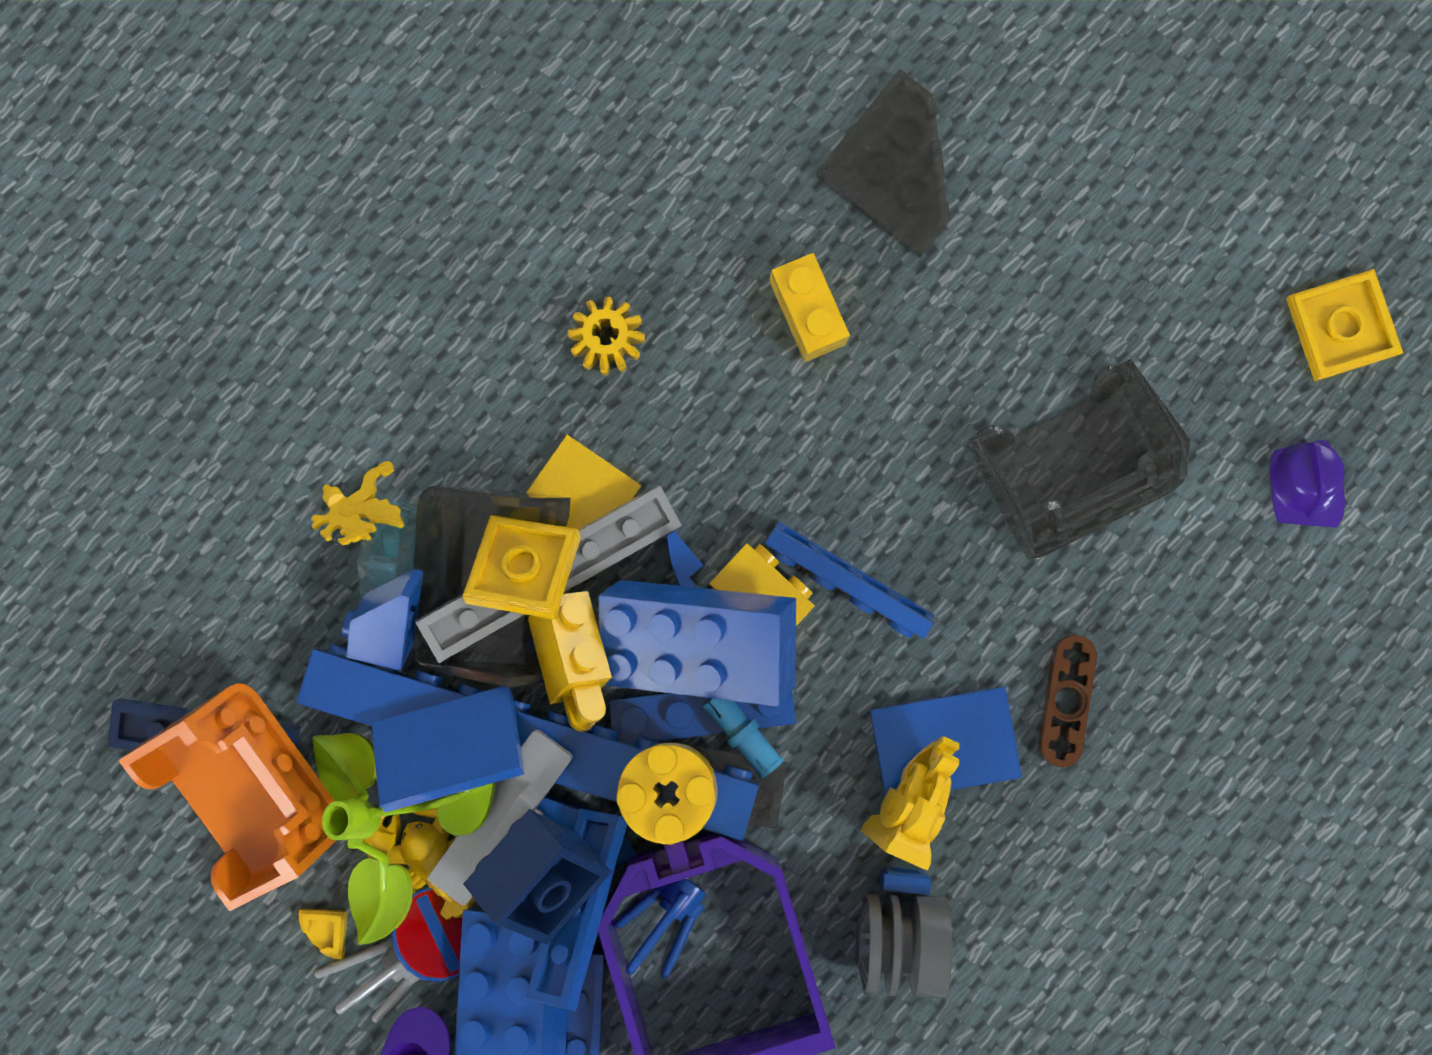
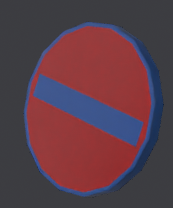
M431 888L420 890L413 894L410 910L403 922L392 932L391 939L396 957L408 972L421 980L442 982L459 976L463 917L455 918L453 916L449 920L445 919L440 914L445 900L438 896Z

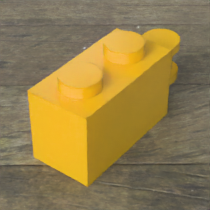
M588 591L563 594L555 620L531 615L528 617L550 704L563 702L569 724L579 732L589 731L604 716L606 706L601 688L612 678Z

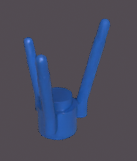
M686 878L653 889L622 915L615 923L617 928L624 927L661 896H664L659 905L666 910V913L635 953V956L626 967V972L633 974L674 918L682 921L685 915H687L661 971V976L668 978L695 920L705 908L701 902L707 893L690 879Z

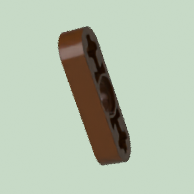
M1069 635L1061 638L1056 642L1052 650L1038 739V750L1043 760L1057 767H1068L1075 764L1083 751L1097 652L1093 643L1080 635ZM1074 642L1079 644V652L1085 653L1086 656L1084 662L1076 663L1074 676H1083L1082 684L1072 680L1058 681L1059 672L1069 674L1070 660L1063 658L1064 650L1072 649ZM1065 687L1072 688L1079 697L1077 709L1070 714L1061 713L1055 705L1057 692ZM1052 717L1066 722L1076 721L1075 730L1069 727L1065 728L1064 740L1071 743L1072 748L1070 752H1063L1061 759H1056V751L1049 749L1050 740H1058L1061 728L1058 725L1051 726Z

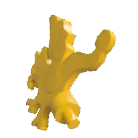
M386 461L380 463L378 467L370 469L364 475L360 490L347 498L338 487H331L329 484L324 485L322 488L324 492L322 498L330 511L326 515H313L311 518L313 521L312 528L317 530L322 525L329 523L325 529L320 531V534L326 541L332 540V533L336 529H341V535H345L344 538H338V542L341 545H348L351 541L358 542L361 539L369 541L372 539L369 533L377 531L374 523L403 528L404 521L400 516V508L396 505H391L388 499L379 501L377 498H374L377 491V478L379 476H389L394 471L393 464ZM360 518H366L370 522L363 521Z

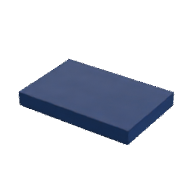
M508 685L372 722L379 806L385 813L525 774L513 694Z
M1005 687L869 710L884 796H886L890 787L895 790L897 789L906 765L923 748L942 736L960 743L959 750L952 755L959 758V766L950 776V790L1022 778Z

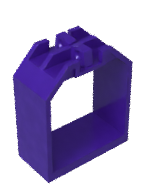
M707 831L699 834L698 839L688 842L684 840L671 845L665 844V849L656 851L655 848L639 852L630 859L604 908L598 933L634 1055H654L631 975L626 972L627 962L613 918L620 903L626 896L680 881L742 860L774 877L814 1013L679 1055H816L836 1048L778 858L745 840L741 841Z

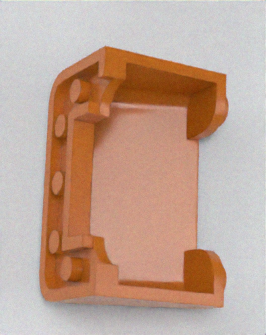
M236 683L227 687L118 760L138 786L155 790L172 780L225 852L212 867L210 877L216 894L229 911L298 878L337 841L330 839L325 834L322 826L324 810L335 800L258 693L245 684Z

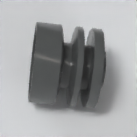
M865 893L862 911L856 928V964L860 972L864 995H877L881 973H884L885 989L888 996H895L897 994L901 974H908L910 989L914 997L945 998L947 996L952 969V923L949 902L945 896L914 895L909 915L902 916L899 898L896 894L888 895L885 915H881L879 895L877 893Z

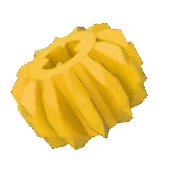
M605 297L603 301L604 309L597 310L595 302L589 300L586 305L591 315L587 317L581 312H575L573 315L574 321L583 328L568 330L569 339L580 341L571 348V352L574 357L587 354L583 361V367L587 370L593 368L597 360H600V372L602 375L609 374V362L615 361L618 370L623 372L627 369L622 357L624 354L633 360H638L640 357V352L630 344H642L645 342L644 333L633 331L642 324L641 317L633 315L626 318L630 311V305L627 302H623L616 311H613L614 306L611 297ZM603 327H612L613 334L618 336V338L615 340L611 337L612 344L602 345L600 338L595 336L597 331L603 334Z

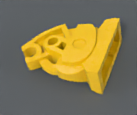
M942 736L923 748L903 769L901 781L897 789L889 788L881 804L880 814L872 815L863 824L860 831L886 853L928 871L931 864L930 843L938 835L945 821L944 813L951 789L950 776L959 766V758L952 755L959 750L960 743Z

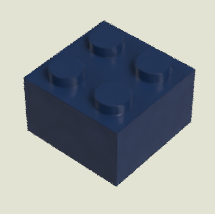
M529 809L523 817L511 825L507 835L492 852L479 861L475 871L463 885L494 924L547 945L612 871L579 834Z

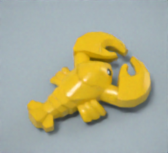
M438 808L412 812L417 815L435 818L432 825L424 822L408 823L403 831L401 845H397L402 825L400 815L392 816L391 823L387 827L384 825L387 816L381 817L378 830L371 837L363 839V841L386 853L389 856V865L407 864L410 867L407 871L410 874L414 893L420 891L427 883L429 888L433 889L438 896L445 900L440 914L447 920L453 916L461 918L463 917V910L473 908V903L476 902L474 897L466 905H461L428 879L430 873L456 839L454 837L450 842L447 838L450 833L446 832L438 821Z

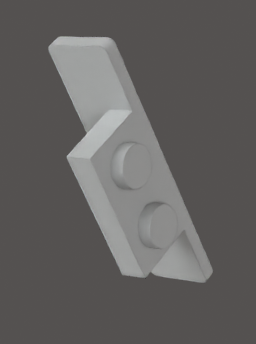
M539 729L534 730L521 747L525 774L495 783L496 788L491 811L483 826L470 835L457 836L428 877L431 883L461 905H466L473 897L463 883L475 871L479 861L492 852L507 835L511 825L523 817L529 809L543 815L536 808L573 758L569 751Z

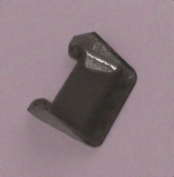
M448 486L427 487L419 497L416 518L413 569L423 571L418 618L464 593L490 515L566 527L569 519L571 498L556 495ZM525 614L440 663H438L421 631L416 626L415 642L410 651V656L414 663L421 668L501 687H514L544 682L528 622L530 615Z

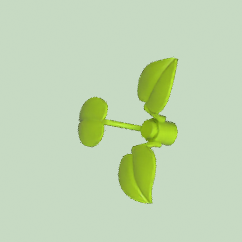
M355 733L316 735L312 737L318 775L322 784L335 800L324 810L322 817L323 830L330 839L348 840V848L359 849L374 857L359 862L352 870L348 883V900L357 928L358 944H370L388 936L403 922L410 910L413 889L407 869L401 865H389V856L364 842L363 839L371 837L378 830L381 817L432 810L438 808V821L446 832L454 836L470 835L478 831L487 820L491 811L496 784H487L385 813L382 808H376L367 801L369 794L366 789L370 788L377 780L374 745L367 737Z

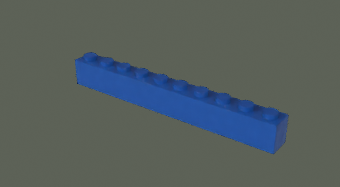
M330 643L328 650H312L296 703L372 726V722L487 690L461 683L459 690L443 686L444 677L433 673L417 670L415 677L400 673L398 670L347 658V647ZM513 698L521 747L531 733L539 729L573 755L572 760L555 782L556 784L617 802L619 780L627 764L643 750L661 744L641 737H637L635 744L617 739L620 731L599 724H595L591 731L579 732L571 727L567 714L549 710L547 717L529 712L531 708L530 703ZM726 764L724 771L713 768L717 781V801L710 818L702 829L743 841L760 783L751 780L752 771ZM671 781L667 785L658 783L657 787L662 791L659 799L662 802L666 803L670 799L677 803L680 799L675 794L679 786L675 782Z

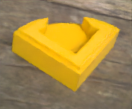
M301 908L299 910L300 926L311 943L325 956L341 960L344 958L348 911Z

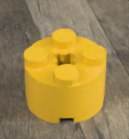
M679 743L657 744L643 750L627 764L619 780L617 803L625 822L636 834L651 842L671 845L692 837L706 824L716 805L717 781L711 764L696 749ZM673 781L679 786L675 792L676 796L680 799L678 803L672 799L664 803L659 799L662 792L657 787L659 782L667 785Z

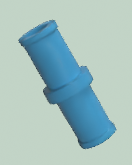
M711 698L702 706L729 737L726 741L732 749L734 747L739 749L757 771L761 779L766 777L767 773L770 774L784 761L757 729L760 724L755 718L750 720L735 701Z

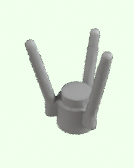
M391 937L382 943L347 956L342 960L330 963L314 972L316 978H322L387 952L388 955L381 959L385 970L338 1004L335 1008L337 1014L344 1013L390 978L395 982L404 978L373 1014L372 1021L377 1023L393 1008L410 987L420 980V978L408 972L396 957Z

